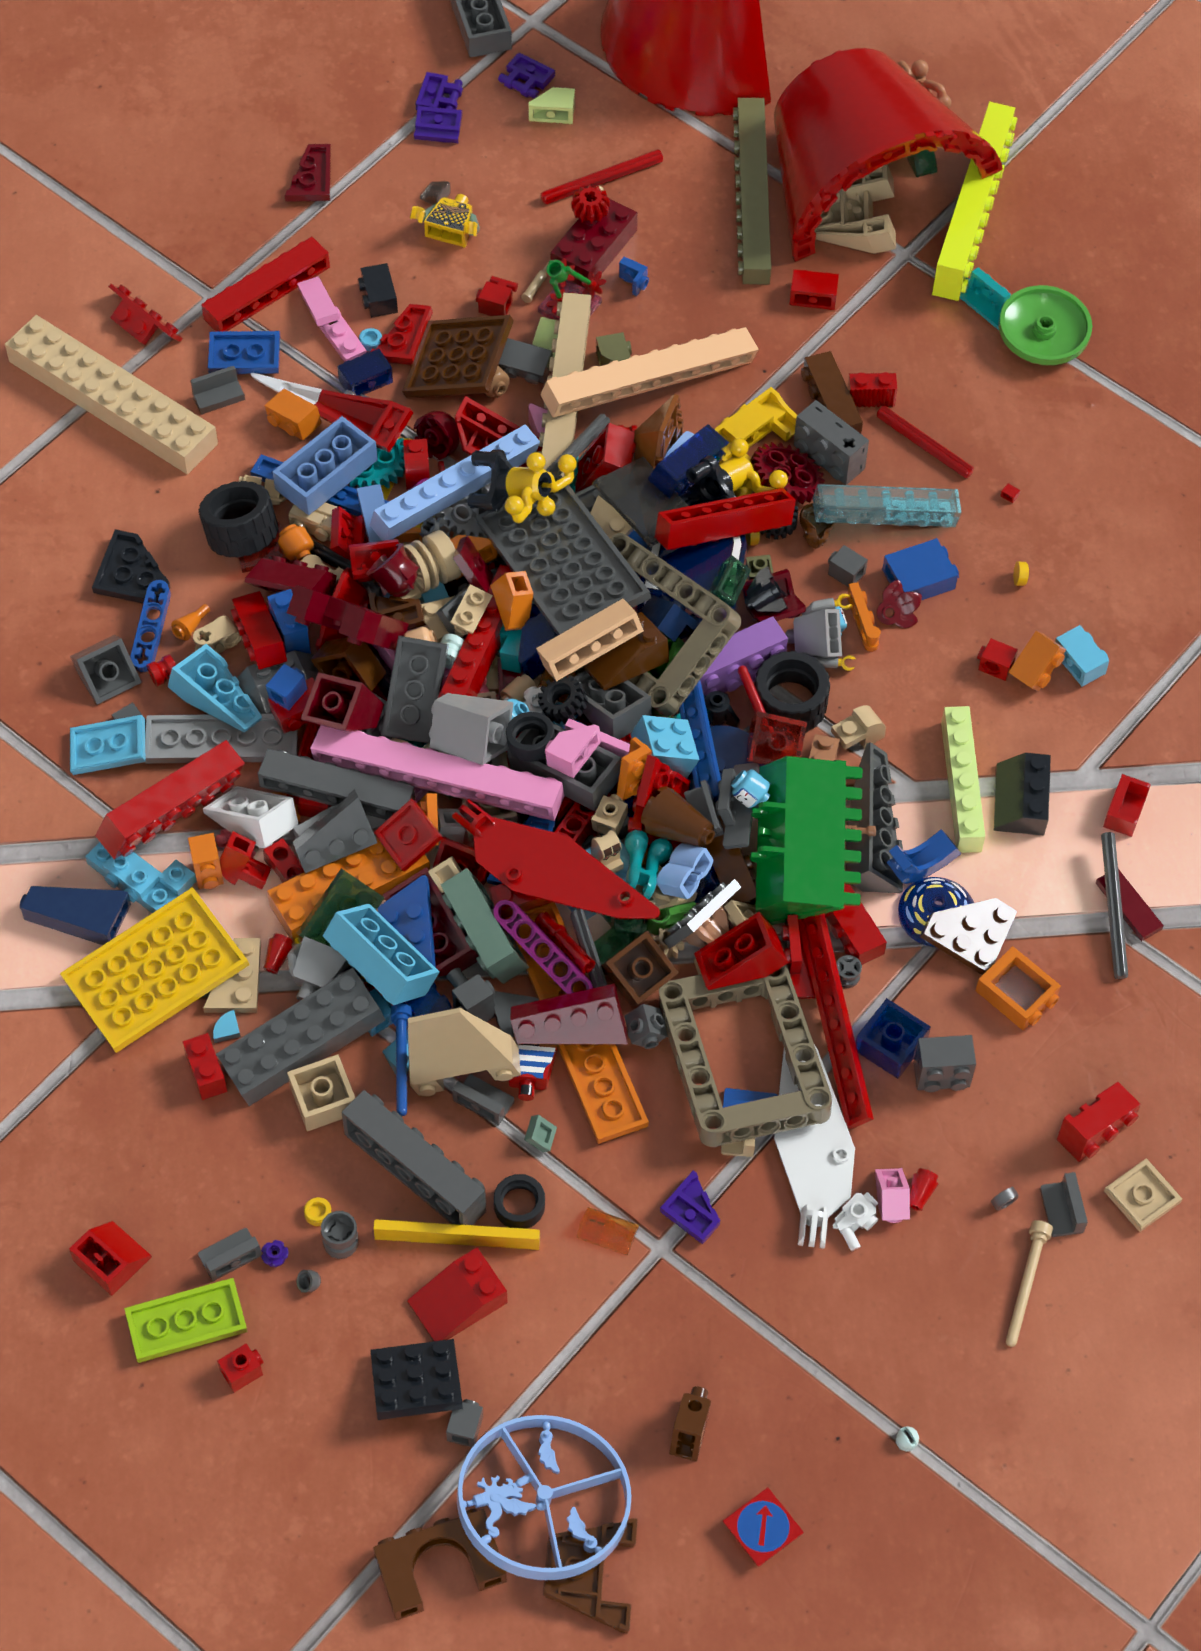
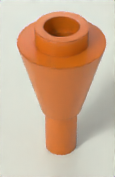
M203 604L195 612L173 620L171 627L174 636L185 641L189 640L201 619L210 612L209 606Z

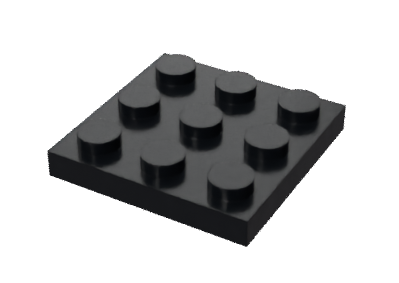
M454 1339L370 1350L378 1420L463 1409Z

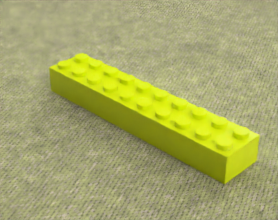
M989 101L979 135L995 149L1001 163H1005L1010 152L1007 146L1012 147L1015 133H1011V130L1015 131L1018 118L1014 117L1016 107ZM971 158L937 263L932 295L959 301L961 292L966 293L969 280L965 278H969L973 271L974 263L971 261L977 259L979 246L976 245L982 243L985 231L982 228L987 226L990 215L987 211L992 210L995 199L992 195L998 192L1000 181H997V178H1002L1005 165H1002V171L982 179L977 165Z

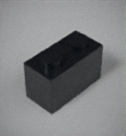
M388 263L360 268L361 277L357 278L360 292L364 291L365 295H362L364 309H369L370 317L398 313L397 297Z

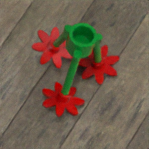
M565 258L562 261L550 260L546 268V274L551 277L549 282L553 286L555 294H550L552 301L547 302L546 306L553 307L552 312L557 313V304L562 302L563 293H565L564 289L559 290L558 283H560L562 288H565L566 280L574 281V277L582 281L581 285L586 287L582 294L591 295V300H593L595 293H603L599 287L606 283L605 279H601L602 272H597L595 277L589 272L587 279L574 271V265L566 266L567 260Z

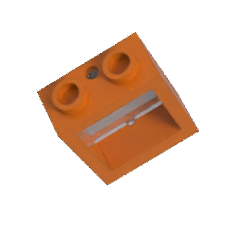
M1012 946L978 979L975 991L1024 1031L1030 1024L1034 1026L1041 1019L1042 1012L1046 1008L1052 1009L1060 999L1058 993L1061 985Z

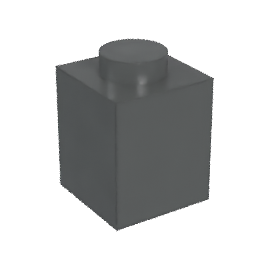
M843 545L838 552L834 551L829 557L828 575L848 587L851 583L859 582L866 574L868 559Z
M464 1399L462 1402L463 1409L452 1410L446 1436L448 1442L473 1447L476 1444L482 1423L483 1407L473 1400Z

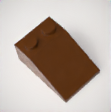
M642 612L637 613V616L644 630L643 632L582 666L604 691L669 662L668 639Z

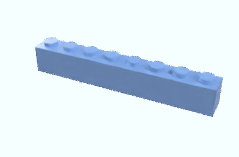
M525 424L479 451L503 450L511 466L519 467L526 463L529 454L537 452L540 441ZM472 455L375 509L370 527L382 541L392 540L467 497L470 493H474L491 483L490 466H474L471 462Z

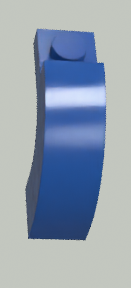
M941 829L927 841L913 849L903 850L898 845L894 846L889 850L893 858L887 864L902 883L908 884L934 874L962 853Z

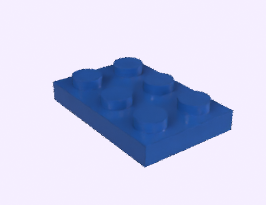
M280 331L210 332L208 373L235 366L237 374H279Z

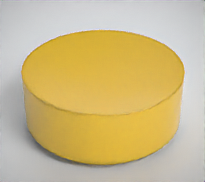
M1017 561L1013 573L1014 585L1025 586L1028 582L1029 566L1027 562Z
M321 1197L310 1199L304 1207L305 1219L313 1226H321L323 1219L329 1213H332L330 1203Z

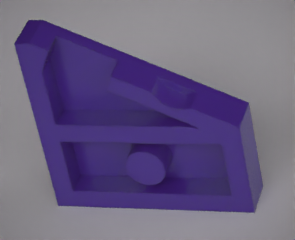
M694 1170L660 1207V1212L701 1244H704L720 1225V1219L715 1209L712 1208L710 1199L706 1191L703 1190L698 1180V1175Z

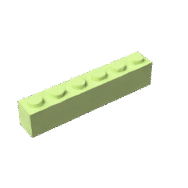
M970 706L944 707L941 725L955 845L961 853L982 852L986 836Z

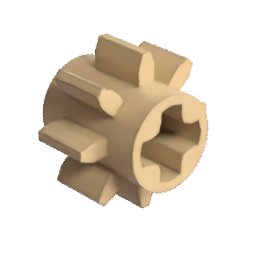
M659 928V937L654 936V941L667 958L674 957L677 959L678 950H684L685 943L680 941L669 949L663 940L670 933L667 931L668 929L663 930Z

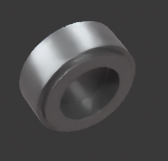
M1010 1187L995 1196L991 1203L999 1211L1015 1202L1019 1194L1014 1187Z

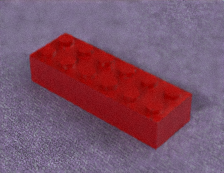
M227 740L223 741L107 813L95 835L113 859L118 858L120 855L124 857L130 855L136 849V845L141 842L144 844L149 843L160 830L164 832L169 830L176 824V820L183 817V819L190 817L196 811L195 808L201 804L205 807L220 792L225 794L233 789L235 786L234 781L241 776L240 771L245 762Z

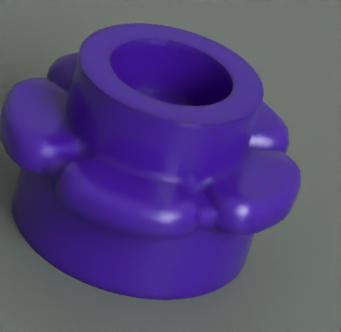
M274 1240L272 1243L267 1242L262 1248L263 1254L261 1257L263 1262L269 1266L278 1267L288 1258V1248L284 1247V1243L279 1240ZM277 1251V1254L273 1255L272 1252Z

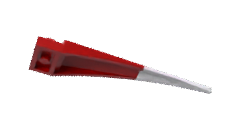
M250 373L253 379L278 393L284 388L314 404L318 408L320 417L331 424L343 416L376 441L377 448L389 453L413 415L410 408L391 400L323 390L257 373Z

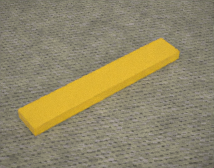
M374 1220L375 1240L539 1250L540 1247L539 1229Z

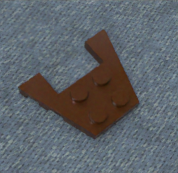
M636 1518L628 1519L618 1546H635L637 1533ZM611 1522L602 1524L599 1527L585 1528V1531L596 1538L597 1546L603 1549L605 1544H608L616 1535L622 1522L614 1524ZM570 1531L555 1534L562 1567L582 1562L596 1554L595 1551L593 1553L586 1552L583 1547L585 1541L572 1537V1532ZM548 1537L545 1568H556L550 1537ZM604 1560L594 1568L579 1575L565 1579L544 1580L543 1596L613 1629L628 1634L630 1630L631 1604L601 1600Z

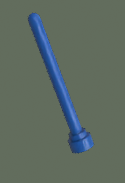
M399 1003L391 1007L390 1015L391 1021L396 1026V1112L403 1117L407 1114L408 1018L412 1017V1008L407 1004Z

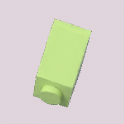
M552 87L530 101L529 121L573 124L575 89Z

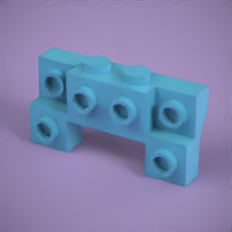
M100 842L85 856L87 864L104 876L105 881L111 887H118L122 891L128 892L131 902L137 901L151 913L189 890L197 882L195 873L177 859L161 873L134 852L126 857L120 855L113 859Z

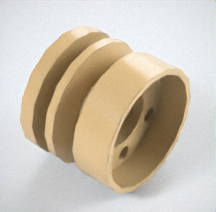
M437 530L424 536L422 542L415 540L411 544L404 545L407 556L420 567L417 570L415 584L421 594L428 592L430 588H437L439 582L446 584L461 576V570L453 560L456 549L443 531Z

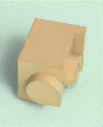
M611 794L610 797L603 795L597 811L591 819L593 830L605 835L609 830H613L618 837L628 814V804L624 803L625 800L623 801L616 794Z

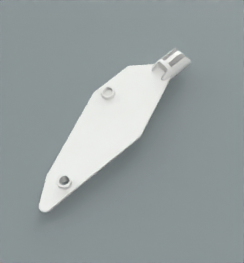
M815 1046L832 1095L831 1116L822 1124L775 1133L774 1140L801 1214L798 1246H803L805 1227L807 1225L810 1226L808 1247H814L816 1229L821 1227L819 1248L824 1249L828 1217L851 1198L855 1147L820 1054ZM785 1048L779 1095L799 1091L797 1084L794 1085L785 1059Z

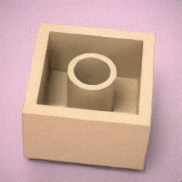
M339 1055L287 1072L291 1091L307 1131L341 1120V1112L355 1099Z

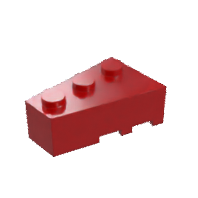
M1116 1082L1098 1094L1093 1103L1090 1105L1085 1103L1080 1106L1079 1109L1082 1112L1075 1117L1071 1114L1065 1116L1057 1141L1078 1162H1081L1085 1157L1090 1159L1100 1150L1102 1143L1105 1141L1110 1143L1120 1133L1119 1129L1124 1125L1127 1127L1131 1126L1138 1119L1139 1115L1137 1113L1141 1104L1119 1082Z

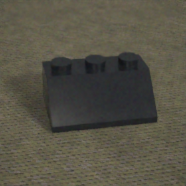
M1025 752L997 763L993 831L1045 835L1049 821L1051 755Z

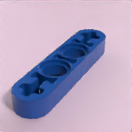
M163 580L152 581L146 591L130 655L135 669L139 672H147L146 664L155 662L171 598L169 586ZM159 588H162L164 593L159 594V603H156L157 597L155 595V592H158ZM150 610H159L160 616L157 619L150 620L147 618ZM146 632H152L155 634V637L151 642H143L141 640L142 635ZM142 648L146 649L145 656L147 660H144L142 664H139L137 659L142 658Z

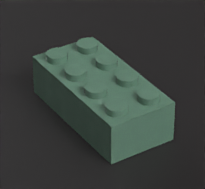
M467 868L441 884L445 892L442 895L444 902L455 912L456 915L453 916L455 922L460 929H464L467 936H465L468 945L479 955L476 958L479 965L484 971L487 970L492 979L497 978L504 984L530 968L513 937L495 919L493 913L494 903L485 887Z

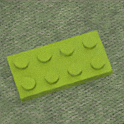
M234 1278L124 1308L138 1363L248 1332Z

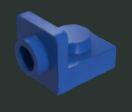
M623 257L619 262V277L626 282L632 283V295L637 296L641 290L646 289L649 283V277H647L648 267Z

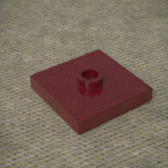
M468 535L460 539L453 560L469 584L488 592L493 573Z

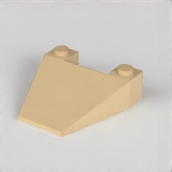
M888 164L865 177L854 181L846 192L842 188L836 194L838 197L837 201L828 212L823 210L820 215L822 222L815 229L817 234L816 240L873 254L896 249V231L889 214L873 217L874 201L894 197V179Z
M462 1008L408 1018L410 1086L419 1096H432L436 1092L444 1091V1078L488 1070L494 1080L508 1081L512 1077L521 1075L519 1046L511 1035Z

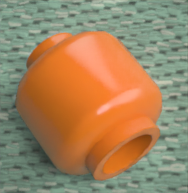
M292 524L279 533L278 544L288 560L302 561L305 556L311 555L310 551L313 549L314 543L305 527Z

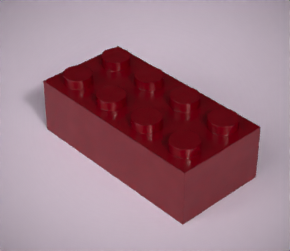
M609 199L610 207L607 217H602L601 222L594 220L592 224L588 220L582 223L581 219L578 218L550 252V260L562 261L565 258L567 260L566 266L574 265V271L587 279L589 272L594 277L599 271L603 273L636 233L638 212ZM574 277L575 280L573 282L581 285L582 281Z

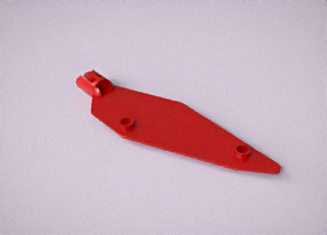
M470 799L466 801L467 806L461 805L458 808L461 815L457 812L452 814V818L473 835L476 862L513 892L618 919H656L660 915V910L656 905L566 835L491 817ZM629 897L628 900L623 901V898Z

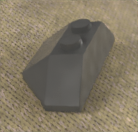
M294 650L286 653L287 662L261 670L258 669L256 664L248 666L237 677L239 686L244 694L250 697L260 714H272L268 703L269 696L266 684L284 664L292 669L295 667L301 670L305 675V680L311 677L316 680L319 671L310 660L314 654Z

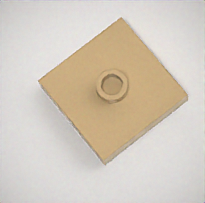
M1147 1158L1105 1187L1104 1190L1107 1196L1139 1232L1143 1231L1182 1201L1180 1195Z

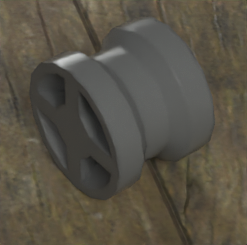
M851 955L842 956L836 962L841 985L845 988L854 987L860 980L861 962L858 958Z

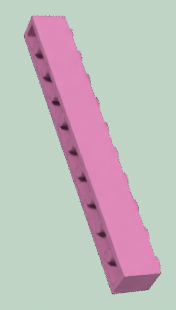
M320 726L310 748L314 761L330 762L337 767L357 769L364 774L380 775L391 781H403L414 787L466 800L470 799L474 802L555 821L564 798L562 782L552 777L543 778L527 771L510 770L502 765L494 766L486 763L481 765L451 754L438 752L432 748L424 749L413 746L408 742L400 743L383 736L375 737L359 730L345 732Z

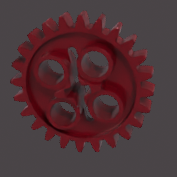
M773 442L769 446L764 443L762 447L757 448L751 458L753 469L760 477L761 486L772 487L769 482L770 474L775 470H782L788 477V483L784 489L801 504H804L805 501L811 503L812 499L816 500L824 487L825 480L822 478L824 473L819 472L821 467L813 465L815 460L807 459V453L800 454L799 448L792 450L791 445H788L786 448L781 442H779L778 446Z

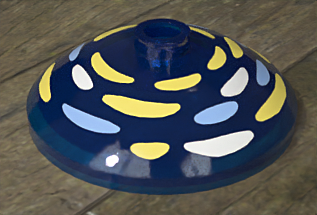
M926 877L912 883L905 889L899 900L898 917L902 928L912 939L923 945L935 947L920 938L928 917L934 912L972 904L974 901L968 891L957 882L943 877ZM936 901H939V902H942L943 904H942V905H937V904H935V902H936Z

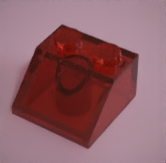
M757 711L752 718L748 737V761L766 765L785 756L801 757L807 722Z

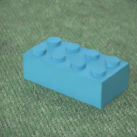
M370 904L336 912L323 934V937L330 943L331 947L338 951L348 961L349 965L363 975L365 980L370 985H373L383 995V998L392 1005L425 996L439 974V971Z

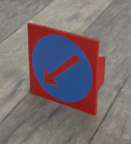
M768 1487L723 1520V1523L758 1567L804 1533Z

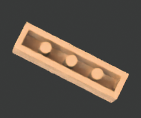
M621 599L536 649L545 669L558 681L644 630L635 610L624 599Z

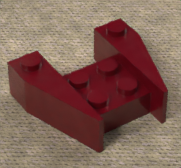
M297 584L287 610L288 614L296 616L295 622L306 626L313 622L339 630L338 633L348 636L347 641L361 646L362 642H366L396 651L398 636H404L409 626L407 622Z

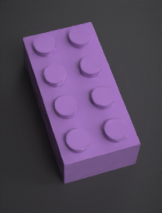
M773 616L734 633L700 679L704 696L713 691L731 692L740 685H743L737 671L738 667L742 665L747 667L754 682L756 672L765 660L774 654L787 651L788 637Z

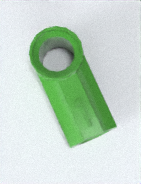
M692 901L659 909V918L663 920L646 919L645 928L649 933L658 935L659 928L663 930L669 929L677 921L683 919V915L693 906H696V903Z

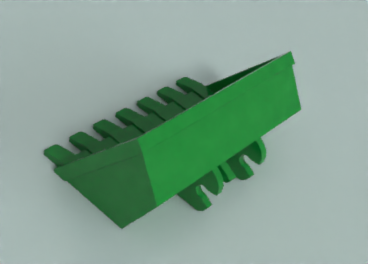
M785 756L759 767V774L770 784L768 790L770 797L766 802L759 803L758 808H752L751 812L752 817L758 819L757 852H751L750 854L751 861L757 863L755 911L760 912L771 925L785 923L787 915H798V919L842 910L844 906H859L861 904V895L844 892V884H860L861 873L844 871L845 863L861 862V852L845 850V842H860L862 840V831L846 829L845 821H860L862 819L861 809L846 808V800L862 799L861 788L846 787V779H861L863 777L862 767L846 766V761L842 760L830 761Z

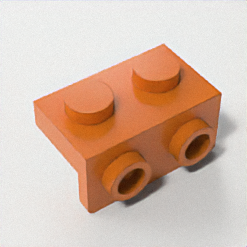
M636 737L630 740L629 754L622 757L617 796L623 801L633 795H637L647 755L652 754V750Z

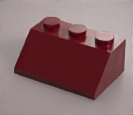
M272 556L271 560L261 558L245 577L244 582L275 593L291 589L292 593H294L297 584L332 596L337 575L329 572V567L315 564L314 568L307 567L308 563L293 560V564L286 563L285 558Z

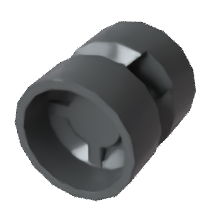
M334 1211L323 1219L321 1235L325 1251L331 1257L337 1259H345L351 1256L359 1245L357 1224L354 1217L344 1211Z

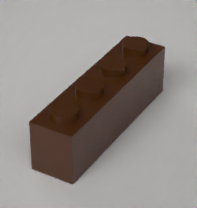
M828 351L804 357L801 375L803 381H807L809 385L811 399L817 400L861 434L863 421L832 352Z
M719 816L723 831L725 832V824L721 816ZM724 835L715 837L705 847L713 858L712 865L719 882H724L727 885L735 879L741 886L727 901L734 900L755 905L756 879H753L750 871L754 869L749 855L744 856L741 848L725 849L723 846Z

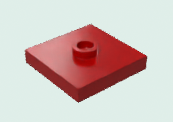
M412 798L373 832L399 868L404 872L443 839L430 819Z

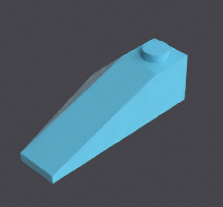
M207 644L172 668L168 688L186 703L244 733L262 719L261 714L250 697L244 694L240 688L237 677H233L230 673L225 659Z

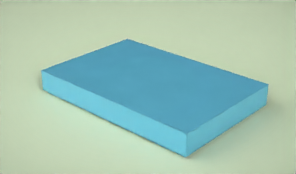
M143 715L70 728V772L73 775L146 762L145 718Z

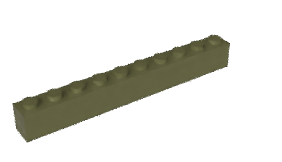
M738 98L737 107H733V121H737V124H734L733 137H738V140H734V154H738V157H735L734 169L739 171V174H735V188H739V191H736V205H740V209H736V222H740L741 225L737 226V240H741V243L737 245V257H742V261H738V275H742V284H770L771 251L764 98Z

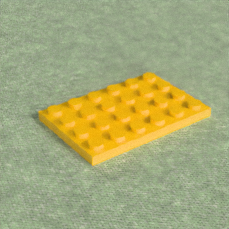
M192 887L61 972L60 975L115 1053H117L250 964Z

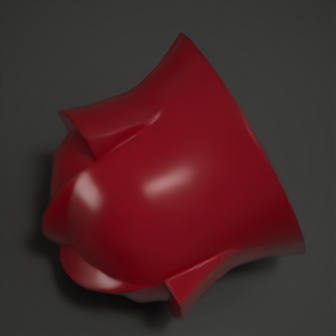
M403 543L395 545L396 551L389 558L383 554L366 573L367 576L379 583L383 596L388 593L395 597H403L411 590H414L417 570L420 567L407 556Z

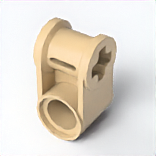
M220 616L194 632L195 651L207 644L219 654L237 645L241 640V636H239L237 627L229 617Z

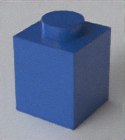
M284 664L266 684L269 699L290 710L307 690L303 672L298 668L294 667L292 669Z

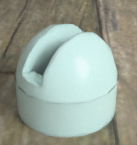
M909 1426L901 1428L896 1435L897 1446L903 1451H912L917 1447L919 1442L918 1432ZM904 1432H907L914 1442L910 1443Z

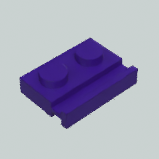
M418 106L414 139L459 143L462 110Z

